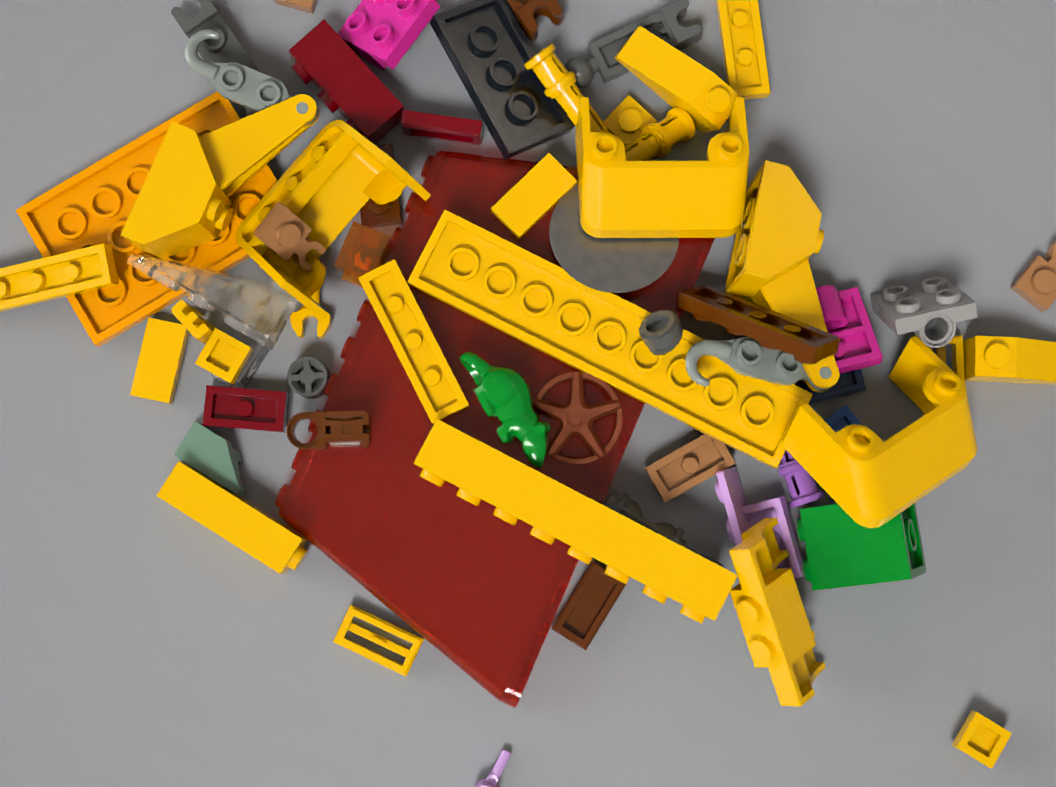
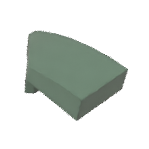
M195 421L174 456L235 494L243 497L246 493L245 484L241 483L238 463L242 462L241 453L232 448L231 442Z

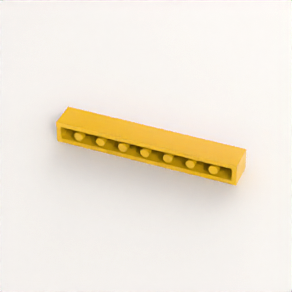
M436 419L413 463L423 468L419 475L420 477L439 487H442L445 480L459 487L456 496L477 507L481 500L496 506L493 515L514 526L518 519L532 525L533 528L530 534L550 545L553 544L555 538L570 545L567 554L588 565L592 558L608 565L604 572L605 574L624 584H627L630 577L645 584L642 590L643 594L662 604H665L668 597L683 604L680 613L701 624L705 617L713 621L716 620L738 576Z

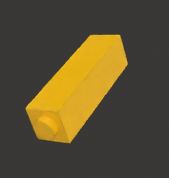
M178 461L156 495L279 574L287 573L290 568L296 571L308 553V550L304 548L308 538L185 462Z

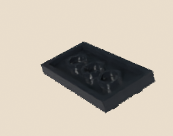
M473 0L433 15L430 25L504 160L571 132L575 125L567 116V113L555 98L551 99L544 94L546 88L533 70L525 68L524 64L535 53L505 0Z

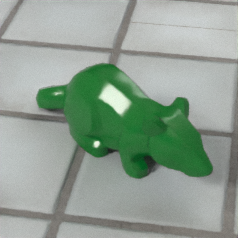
M470 351L463 353L459 359L477 385L474 391L488 417L492 415L494 417L497 416L502 422L496 428L502 442L510 443L514 440V436H516L522 443L528 461L534 466L542 468L547 452V433L550 430V425L547 422L539 421L533 409L531 391L526 379L513 369L492 366Z

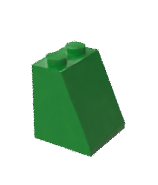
M915 503L878 528H866L857 524L838 504L800 509L801 517L797 518V533L800 541H805L807 557L803 559V570L807 582L812 584L813 591L909 580L926 573Z

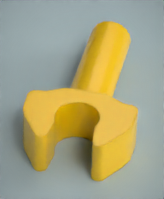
M319 289L311 297L320 305ZM303 305L299 311L290 314V323L296 335L302 339L305 333V321L312 317L316 318L318 321L317 335L323 339L332 326V316L328 313V316L322 320Z

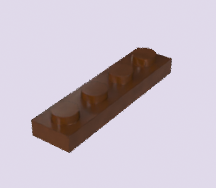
M705 283L679 293L678 308L692 313L695 319L714 322L725 327L728 333L745 335L759 341V345L764 348L779 349L791 354L800 363L816 364L838 352L840 337Z

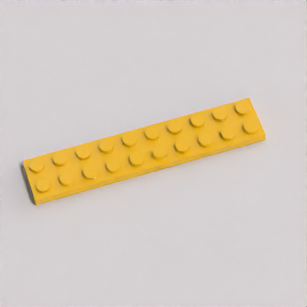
M444 210L407 281L409 285L581 372L588 373L605 381L611 387L774 469L778 467L786 451L781 444L800 406L805 403L809 404L813 396L812 393L794 384L784 386L738 374L717 357L709 355L699 358L697 368L703 377L709 379L710 385L704 387L695 383L686 371L685 358L688 350L695 343L704 339L683 329L682 338L672 351L665 355H653L639 334V327L642 321L652 314L651 312L613 293L589 288L572 278L563 268L447 210Z

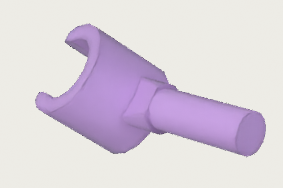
M503 749L491 773L488 774L486 779L480 780L475 787H498L497 784L511 753Z

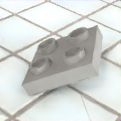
M942 277L926 279L922 282V285L910 288L905 286L888 287L883 290L882 294L871 296L872 311L896 335L913 332L925 345L932 348L945 346L953 339L956 331V322L978 318L976 302L951 281ZM937 317L935 326L924 331L927 322Z

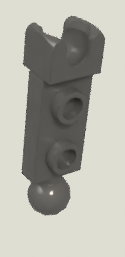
M198 0L200 10L194 16L185 15L179 7L172 8V16L189 39L200 30L210 29L221 34L219 39H206L200 43L198 53L203 60L209 63L236 62L259 71L210 0ZM245 107L248 116L257 112Z
M677 0L662 7L661 11L589 43L587 49L591 58L573 57L566 62L565 68L576 74L575 78L577 81L575 84L578 88L588 85L597 72H599L605 84L630 72L615 59V56L638 26H642L679 51L697 43L702 37L703 30L699 24L683 27L678 23V20L685 17L689 1Z

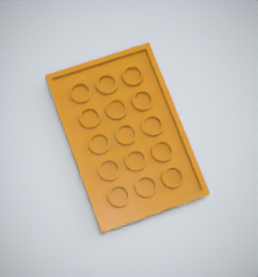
M218 91L16 209L17 214L43 258L102 243L111 244L119 284L66 296L93 344L97 347L104 345L148 317H151L250 258L237 244L236 232L243 220L278 181L268 164L230 196L232 200L230 208H233L231 221L224 231H219L217 238L166 259H161L142 251L120 235L172 121L193 129L199 136H202L240 120L231 102L222 97Z

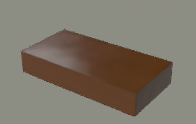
M595 560L591 562L551 627L553 631L585 651L626 584L605 574L606 567Z

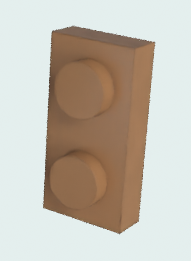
M704 434L644 469L662 501L666 503L714 476L717 471L724 470L735 464V461L724 443Z

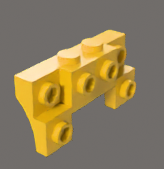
M764 518L742 533L743 541L729 550L740 582L730 590V595L754 666L768 667L781 706H802L815 695L812 684L826 666L824 662H816L812 650L816 646L814 640L815 633L811 631L791 568L776 569L778 564L789 556L787 550H779L773 527L778 524L777 518Z

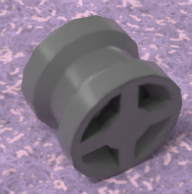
M305 356L299 358L291 364L288 370L287 380L289 386L295 393L306 399L322 397L331 386L332 377L330 370L325 364L314 357Z

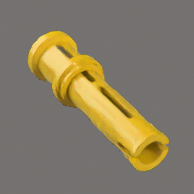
M551 43L529 59L524 66L527 70H533L546 88L544 94L551 99H556L576 127L580 97L584 96L575 84L577 81L575 78L576 74L565 68L554 52L556 47ZM589 103L591 132L611 133Z
M674 107L667 112L666 118L646 125L641 132V136L624 146L626 161H648L653 157H664L671 152L672 146L678 142L690 140L695 135V124L690 115L684 109Z

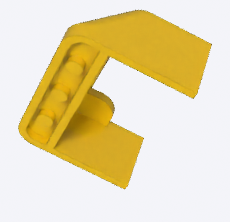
M580 97L575 142L580 224L587 234L596 238H726L738 232L745 212L750 153L744 97L735 98L726 131L715 135L710 140L707 149V161H626L624 144L617 136L607 132H591L589 97Z
M334 120L317 134L243 220L236 232V242L282 289L324 320L328 313L311 297L322 287L325 280L326 268L318 259L322 254L314 249L307 252L306 262L313 268L311 271H306L295 264L292 257L288 261L279 257L252 234L276 203L280 202L307 224L312 229L307 237L321 243L326 250L369 199L380 205L393 202L401 195L406 186L425 201L429 199L431 194L389 155L343 120Z
M916 335L908 341L889 378L925 413L924 416L883 442L871 429L863 425H848L835 432L805 403L800 406L781 444L857 524L866 528H878L965 469L977 453V442L964 382Z

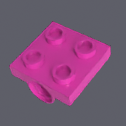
M362 0L337 34L350 48L358 51L375 67L381 70L389 67L394 70L441 6L436 0Z
M830 285L817 287L816 291L827 332L840 337L838 352L834 354L839 373L842 374L881 364L883 356L858 287L839 292L836 287Z

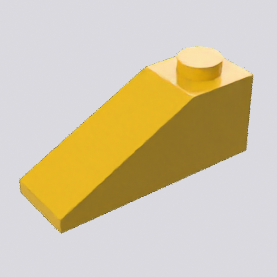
M642 26L636 28L615 56L618 62L671 107L684 109L692 118L695 127L702 133L720 130L731 115L735 98L741 97L714 72Z
M973 336L963 341L965 381L1056 385V342L1000 336Z

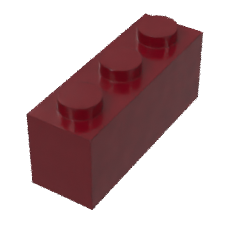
M322 20L288 50L294 61L291 69L305 85L312 81L321 91L317 95L321 103L332 114L338 110L345 117L348 125L374 145L401 122L403 110H405L402 103L325 20Z

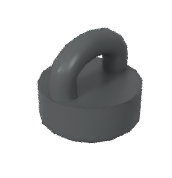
M659 310L653 312L642 321L639 327V334L653 355H665L679 344L683 335V326L673 311Z

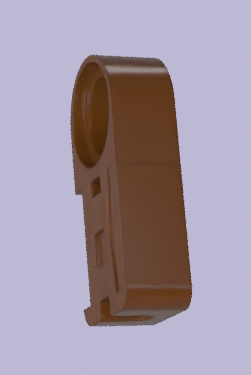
M364 410L301 412L289 420L286 434L292 445L303 450H329L328 443H330V447L361 446L362 442L363 448L366 449L371 445V416ZM305 419L314 421L318 428L316 438L309 443L300 442L295 435L297 424Z

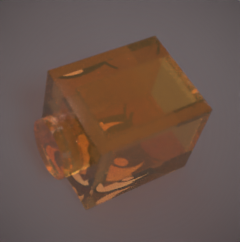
M353 221L334 266L339 272L343 273L341 276L343 281L363 288L358 277L384 265L394 243L390 236Z

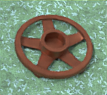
M569 372L553 378L544 385L533 401V409L538 418L541 412L560 422V428L550 445H547L546 452L550 457L568 464H586L600 459L612 449L621 433L623 412L618 396L609 384L588 373ZM571 380L569 402L566 405L544 401L547 394L555 386ZM583 380H588L600 386L609 395L611 401L587 405L584 398ZM615 413V428L611 438L604 446L596 434L593 424L594 421ZM577 435L591 449L593 454L584 457H571L559 452L573 436Z

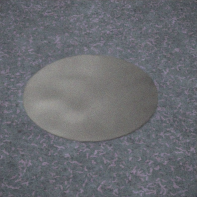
M578 184L559 200L551 216L549 236L557 261L576 281L598 291L624 293L650 285L668 270L678 250L679 238H596L590 236L583 230L580 224Z

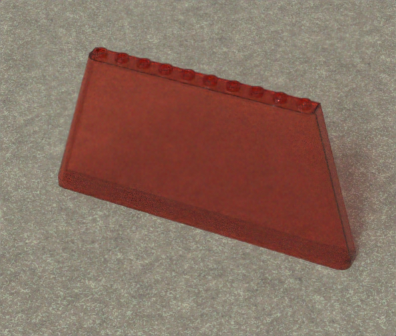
M442 150L438 151L435 157L429 155L422 168L421 177L425 178L422 187L431 196L425 201L415 192H412L405 208V213L409 214L403 229L397 227L393 233L389 244V249L393 250L388 262L395 259L407 282L444 210H447L562 268L553 253L549 236L551 216L556 205L521 239H518L491 212V207L538 162L511 158L504 160L502 157ZM562 165L577 180L578 184L577 166ZM679 238L676 256L668 270L659 279L635 291L613 294L651 313L659 310L673 311L681 320L684 310L678 308L679 293L695 287L715 238ZM408 284L469 404V407L441 421L584 496L603 504L645 403L611 387L618 396L623 412L621 433L612 449L600 459L586 464L564 463L550 457L546 453L543 467L538 468L528 461L522 443L516 436H514V440L510 443L502 442L496 431V428L502 422L497 416H487L474 391L477 385L459 358L463 353L470 351L492 366L507 367L517 371L526 379L530 387L532 404L540 390L550 380L565 373L581 371ZM366 299L357 316V322L361 323L355 338L352 336L348 337L342 349L340 358L345 360L339 374L333 373L326 385L324 395L329 397L323 411L364 410L368 412L371 416V445L366 449L363 448V442L361 446L330 447V443H328L329 450H303L299 448L291 466L292 469L296 470L290 485L284 484L275 501V506L280 508L279 517L499 702L516 708L579 560L567 554L570 545L555 538L553 544L550 545L530 534L533 528L532 525L518 519L514 526L493 515L496 506L481 500L477 507L456 496L459 487L445 480L442 487H439L419 476L423 468L413 463L433 424L371 302ZM571 380L555 386L547 394L544 401L566 405L569 402ZM583 380L584 398L587 405L611 401L609 395L600 386L588 380ZM540 412L539 421L547 422L550 425V430L547 433L548 444L550 445L560 428V422ZM615 413L594 421L593 428L604 446L613 434L616 421ZM312 420L308 427V432L312 433L309 442L313 441L318 433L317 425ZM577 435L573 436L559 452L571 457H584L593 454L591 449Z

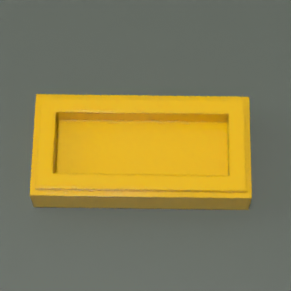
M548 153L491 207V212L518 239H521L564 195L577 185V180Z
M148 317L130 392L131 396L168 404L173 403L189 331L183 324Z

